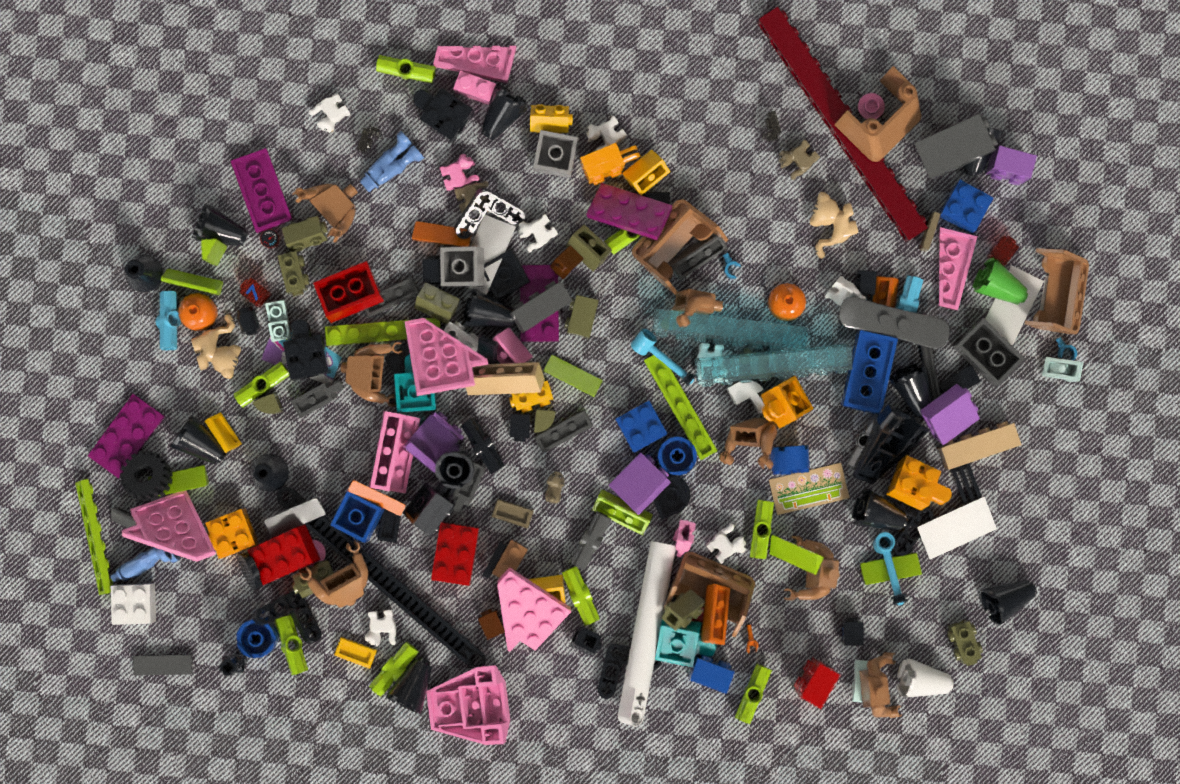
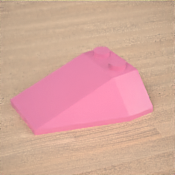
M496 665L476 667L426 692L431 730L484 745L504 744L506 742L510 724L506 681Z

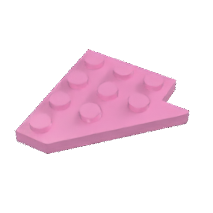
M425 318L405 321L417 396L475 386L472 367L488 365L485 357Z
M187 491L177 492L130 509L136 525L121 530L123 537L194 561H200L215 555V549Z
M510 567L498 580V591L508 651H511L519 641L536 650L571 613V607Z

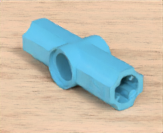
M908 275L905 279L902 295L900 294L896 309L916 313L919 306L918 298L923 279Z
M161 291L160 314L156 317V325L160 329V349L166 351L177 350V327L181 324L177 312L176 291Z

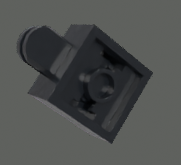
M443 88L439 90L436 96L424 89L418 90L414 94L413 101L415 105L424 111L420 118L421 123L451 144H454L474 115L473 109Z
M304 320L294 321L291 325L293 340L283 342L290 380L296 381L331 373L324 336L321 334L312 336L308 322Z
M441 481L436 488H433L425 482L403 511V514L413 525L431 536L438 531L443 519L450 515L454 505L448 499L456 488L446 487Z

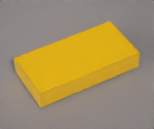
M221 412L205 420V423L225 453L242 444Z
M341 637L334 655L370 669L377 650Z

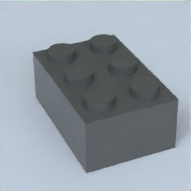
M984 318L979 319L952 346L992 387L999 386L1025 359Z

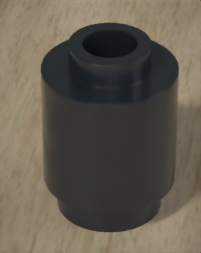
M251 306L237 310L238 315L236 317L242 334L246 333L247 336L257 334L260 325L255 310Z

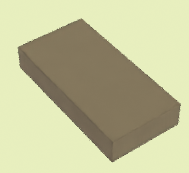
M933 212L930 214L926 225L928 228L924 231L919 250L926 252L930 249L941 213Z
M497 498L491 517L528 529L534 510Z

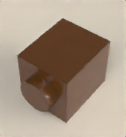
M570 245L554 260L550 267L556 275L564 280L578 267L584 258Z
M490 608L480 613L481 617L478 618V621L487 640L505 632L497 610L492 611Z

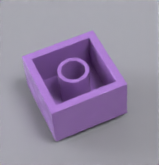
M998 146L989 159L985 174L991 175L990 178L994 180L1006 179L1009 180L1008 183L1013 185L1023 184L1032 177L1037 156Z

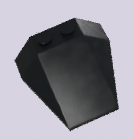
M888 404L880 411V415L876 418L852 476L873 485L917 446L929 429L907 412Z

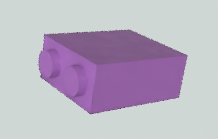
M958 384L920 410L932 436L942 445H945L980 419L977 413L978 408L970 399L972 397L968 389H963Z
M642 453L608 485L638 515L671 483L667 478L669 474L662 467L658 470L654 466L656 462L649 455L645 457Z

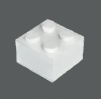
M155 583L112 585V625L151 624L156 622Z

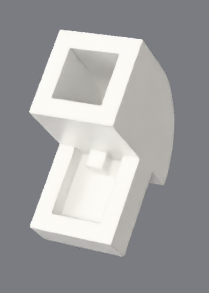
M742 380L726 389L735 405L749 398L757 413H762L763 399L757 394L764 390L760 384L752 380Z

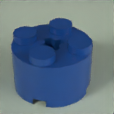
M672 437L665 440L659 447L657 454L658 463L669 474L683 475L694 467L697 460V452L694 445L686 438ZM676 450H678L679 454H682V458H679L678 462H676L675 458H672V454H675Z
M808 445L772 448L770 458L773 462L771 468L773 475L809 472Z
M251 619L242 624L237 631V647L243 655L249 658H261L271 653L277 646L279 639L278 630L272 622L259 626ZM259 634L261 636L260 640L256 642L254 640L256 638L255 635Z

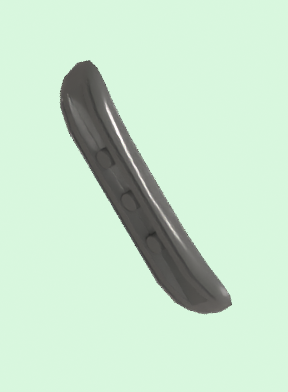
M848 297L843 300L839 311V319L846 327L898 338L929 348L944 346L950 336V326L941 318L900 310L857 297Z

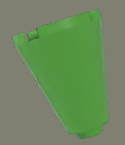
M988 259L984 263L986 265L985 269H980L974 279L972 287L975 289L973 291L1016 305L1024 303L1028 297L1027 288L997 259Z

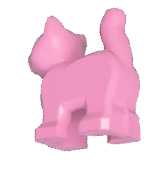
M461 154L457 162L451 163L446 167H440L442 176L450 175L451 178L450 180H444L447 191L454 190V188H463L474 181L480 180L478 175L466 178L463 170L470 169L475 165L471 157Z
M680 520L679 527L673 537V541H676L677 557H682L685 552L690 550L691 544L694 541L692 533L695 531L696 526L693 522L687 520Z

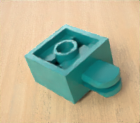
M410 354L407 355L404 360L405 373L394 374L397 413L436 410V393L417 396Z
M662 619L655 660L693 667L696 654L711 657L716 652L717 644L701 642L702 635H699L700 622L691 621L685 628L681 627L675 631Z

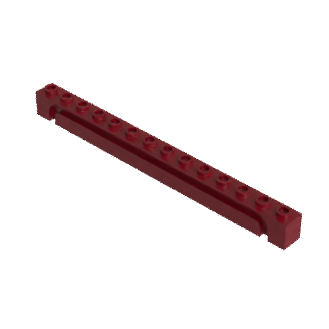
M776 7L758 20V26L764 35L768 37L770 44L892 224L896 226L905 243L928 228L926 226V219L922 214H918L914 201L907 198L903 185L897 183L894 179L895 174L890 167L887 168L884 164V157L878 162L869 160L835 126L847 110L851 114L852 110L847 104L844 105L840 92L836 88L833 89L829 76L821 71L819 68L820 63L816 57L812 58L808 52L810 49L806 42H802L799 39V32L795 26L789 24L785 11H780Z

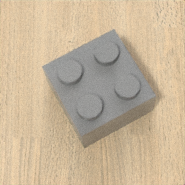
M540 130L533 170L535 172L571 178L578 137Z
M440 248L441 286H485L484 248Z

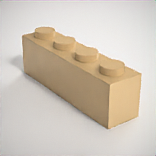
M539 362L488 364L472 367L475 386L465 388L468 395L539 393L542 390L545 378Z
M1005 421L996 424L997 428L990 430L987 427L978 430L979 434L972 436L969 433L961 436L960 441L954 442L952 439L942 447H939L938 450L945 470H950L1022 445L1015 424H1008Z

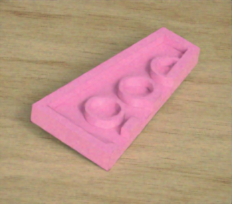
M438 46L433 66L455 72L463 71L477 77L508 83L516 46H473L463 48V46Z
M940 227V307L958 311L978 236Z

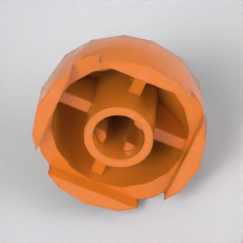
M780 284L771 291L768 297L769 311L775 318L781 321L795 320L802 315L806 307L805 294L795 284Z
M192 293L185 296L180 302L178 316L186 328L194 331H204L215 323L218 316L217 306L209 296L202 293Z

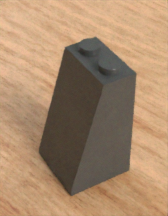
M981 114L975 115L914 143L930 179H937L996 151L995 146L998 143L994 134H989L987 128L990 127L986 116L982 117Z

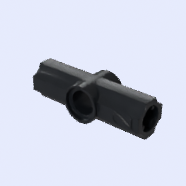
M475 417L460 425L469 438L475 453L479 458L481 457L491 474L505 466L496 452L493 442L487 433H484Z
M242 653L223 656L222 663L219 664V671L224 676L243 673L247 665V658Z

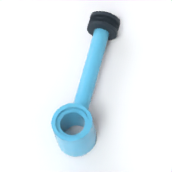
M643 328L631 342L633 350L643 356L651 352L683 379L681 383H686V387L692 384L696 374L693 375L691 370L687 373L655 347L654 344L657 342V337L650 330Z
M882 532L874 539L873 548L877 553L884 556L894 596L891 597L894 601L893 605H903V603L908 602V599H905L907 598L905 597L906 593L902 594L890 553L895 545V539L892 534ZM880 539L887 540V548H884L880 545Z

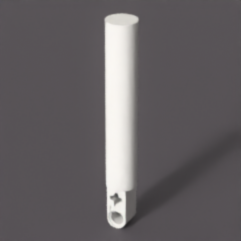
M653 541L650 542L618 711V719L621 723L635 727L641 725L644 719L662 623L661 618L664 614V604L667 598L676 551L674 545Z

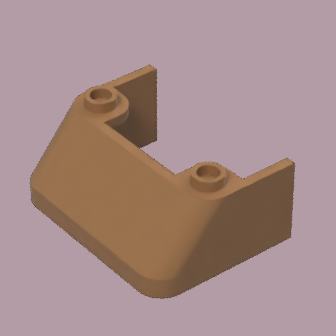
M894 66L884 75L880 82L903 105L883 125L873 118L866 119L861 124L848 110L835 124L869 160L874 162L880 161L922 117L916 88Z
M681 199L672 205V211L658 240L643 236L633 247L632 255L655 279L677 296L679 294L678 291L669 282L673 276V269L668 264L669 261L693 236L698 240H706L714 233L725 242L729 239L715 222L689 202Z
M1036 248L1037 253L1044 255L1042 268L1046 273H1049L1044 310L1037 311L1033 321H1025V325L1041 330L1077 334L1081 324L1088 278V260L1067 250Z
M694 552L685 553L669 589L664 607L673 597L677 598L682 592L685 594L690 589L699 597L705 599L708 585L715 583L729 587L731 589L727 620L735 623L732 636L736 637L747 617L755 581L746 574Z

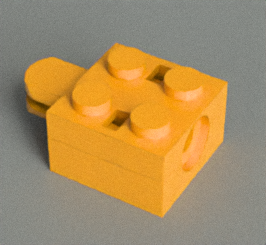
M614 143L580 157V164L589 185L592 183L598 185L605 181L604 178L609 176L612 178L620 176L626 163L641 157L639 152L631 154L638 150L637 146L634 145L619 151L617 144Z
M796 376L761 394L764 403L762 407L764 417L768 421H774L779 429L814 409Z
M906 455L899 460L886 495L921 511L929 506L931 501L943 505L951 499L952 493L948 487L937 483L941 474L940 470Z
M246 508L205 523L209 532L207 535L219 559L259 544Z

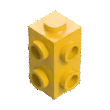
M531 105L530 132L540 133V130L559 134L568 133L569 125H573V114H569V106Z
M548 381L543 383L542 390L539 393H517L509 397L512 408L516 407V410H521L522 413L533 410L532 406L538 404L540 407L550 405V401L554 400Z

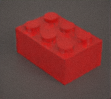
M367 261L313 283L325 316L330 323L384 302L373 271Z
M441 522L431 580L470 586L480 528Z
M306 525L296 527L247 550L258 567L262 585L321 560Z
M812 657L811 660L808 659L803 667L805 671L802 677L798 676L793 686L795 687L794 691L800 698L822 709L840 674Z

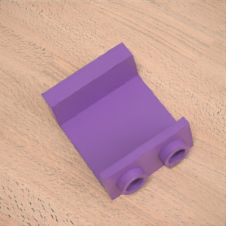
M432 412L403 445V448L431 472H435V465L439 457L456 444L458 440L464 438L461 435L462 430L455 424L452 426L446 422L448 418L441 412H438V414Z

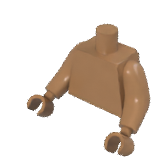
M322 184L307 189L297 188L292 193V195L299 196L296 199L297 203L303 199L310 200L333 228L330 229L327 237L334 236L333 242L336 243L338 238L349 230L356 213V206L350 199L358 193L351 184L343 191L336 184Z
M693 289L678 291L679 294L676 296L675 305L669 311L668 317L660 322V326L666 331L673 326L670 320L676 319L680 327H686L691 323L688 316L693 314L708 315L714 311L721 312L723 301L715 300L716 295L714 293Z
M395 342L393 345H389V343L373 344L356 350L354 356H349L347 362H343L341 365V372L346 374V383L351 385V389L357 395L367 401L382 404L387 402L390 407L396 406V403L389 401L390 398L396 399V394L385 396V394L380 393L384 355L382 354L390 353V351L398 354L402 351H395L394 346L402 343Z
M751 418L730 426V432L724 447L726 451L720 454V461L724 464L732 465L734 457L730 453L734 451L736 445L761 447L763 455L759 457L758 464L763 469L765 464L771 469L773 462L769 459V454L772 452L773 441L777 436V424L774 421H768L766 418Z
M792 536L791 538L797 540L795 545L804 546V549L824 558L816 575L807 571L805 588L808 589L796 592L793 589L786 588L784 591L791 592V596L789 598L784 597V599L793 601L796 598H799V600L823 598L830 593L831 589L837 586V579L840 576L838 571L839 560L834 558L833 552L825 544L808 539L803 541L801 536Z
M354 541L355 548L351 550L349 543L346 544L347 550L354 555L352 557L354 564L352 563L321 580V584L316 578H312L309 567L305 566L309 572L306 576L302 575L299 571L300 577L309 582L307 585L316 597L326 604H336L339 608L346 605L352 606L355 604L356 599L364 594L363 589L367 584L368 569L362 554L358 552L360 545L356 541Z
M884 652L882 656L868 661L867 670L859 671L863 708L871 707L874 717L895 718L902 716V714L898 713V708H901L900 705L885 707V705L890 704L888 678L880 670L886 664L896 663V660H893L895 653Z

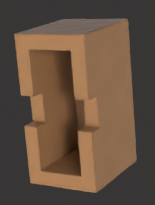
M511 539L492 574L500 578L509 567L516 571L529 548Z

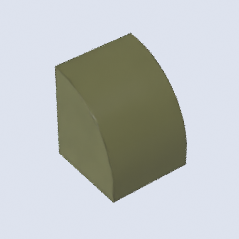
M276 393L252 402L263 413L279 414L284 412Z
M536 409L534 433L544 432L549 429L555 420L556 411Z

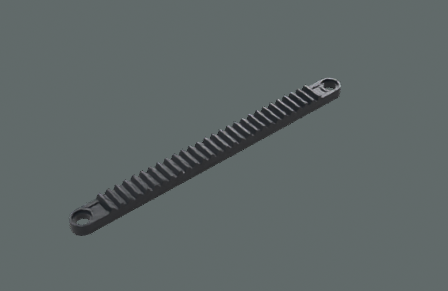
M291 487L281 488L277 493V501L286 510L307 501ZM285 491H289L292 494L290 502H285L282 499V494ZM324 515L304 524L349 564H354L352 558L354 555L346 548V544L349 543L351 550L355 548L354 540L346 533L332 527V521ZM360 546L358 552L364 558L368 569V580L468 667L474 669L485 665L486 656L476 645ZM475 654L480 655L482 658V662L479 665H474L471 662V657Z

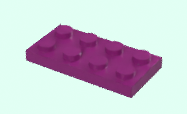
M267 148L230 161L256 233L293 221Z
M601 183L586 215L587 218L658 240L672 211V205Z
M522 265L530 283L520 288V302L522 301L525 304L530 301L528 297L538 291L541 294L546 291L544 287L551 282L558 283V275L554 273L550 265ZM559 310L523 333L520 331L521 342H559Z
M132 394L91 450L88 457L117 478H120V473H124L121 467L122 465H127L125 463L127 458L132 460L131 455L134 453L136 456L165 416L140 397Z

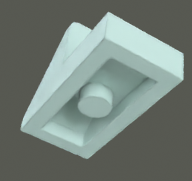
M1046 357L1042 376L1063 379L1068 382L1080 381L1083 362Z

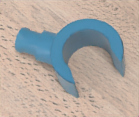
M729 253L723 255L726 263L724 273L727 278L736 279V276L729 274L728 267L731 265L741 267V265L733 261Z
M1061 337L1057 338L1056 341L1060 348L1058 350V358H1062L1063 351L1067 348L1071 350V360L1074 361L1077 357L1076 348L1072 345H1066Z

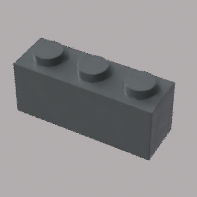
M554 281L544 287L546 291L539 294L537 291L528 297L530 301L523 304L521 301L512 307L514 311L510 315L522 333L573 301L561 281L557 284Z

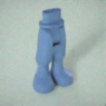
M402 131L397 134V144L392 149L383 152V155L369 168L368 173H364L366 176L360 180V183L368 192L375 187L378 189L380 185L389 181L397 174L402 173L409 163L413 161L420 162L424 159V156ZM410 147L408 152L402 158L396 160L398 155H400L403 151Z
M152 547L149 551L141 552L134 559L121 565L116 570V573L110 575V578L113 582L121 580L125 582L129 578L138 577L152 568L159 559L163 562L170 561L175 563L180 560V556Z

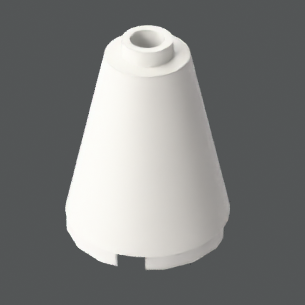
M907 658L899 666L897 678H900V684H897V689L901 697L947 694L953 688L954 682L949 674Z

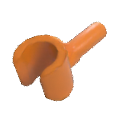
M747 625L748 642L746 651L749 653V646H754L755 652H757L758 642L754 640L752 626Z

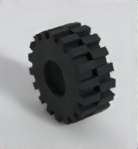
M140 451L139 456H136L135 453L131 455L132 460L127 458L125 461L127 465H122L121 467L124 473H120V478L122 479L120 482L131 497L136 498L140 502L143 500L150 502L151 498L158 500V495L163 497L165 495L163 493L164 490L169 491L168 483L172 484L173 480L170 476H173V473L168 463L158 453L154 452L153 454L151 451H147L145 454L143 451ZM145 470H151L153 472L151 479L147 482H141L139 480L140 474Z

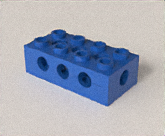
M863 330L857 331L840 406L877 415L880 414L884 404L898 338ZM870 349L876 350V359L870 357ZM867 367L871 368L873 371V375L871 378L867 377L865 374V370ZM863 386H866L869 390L867 396H863L861 393Z

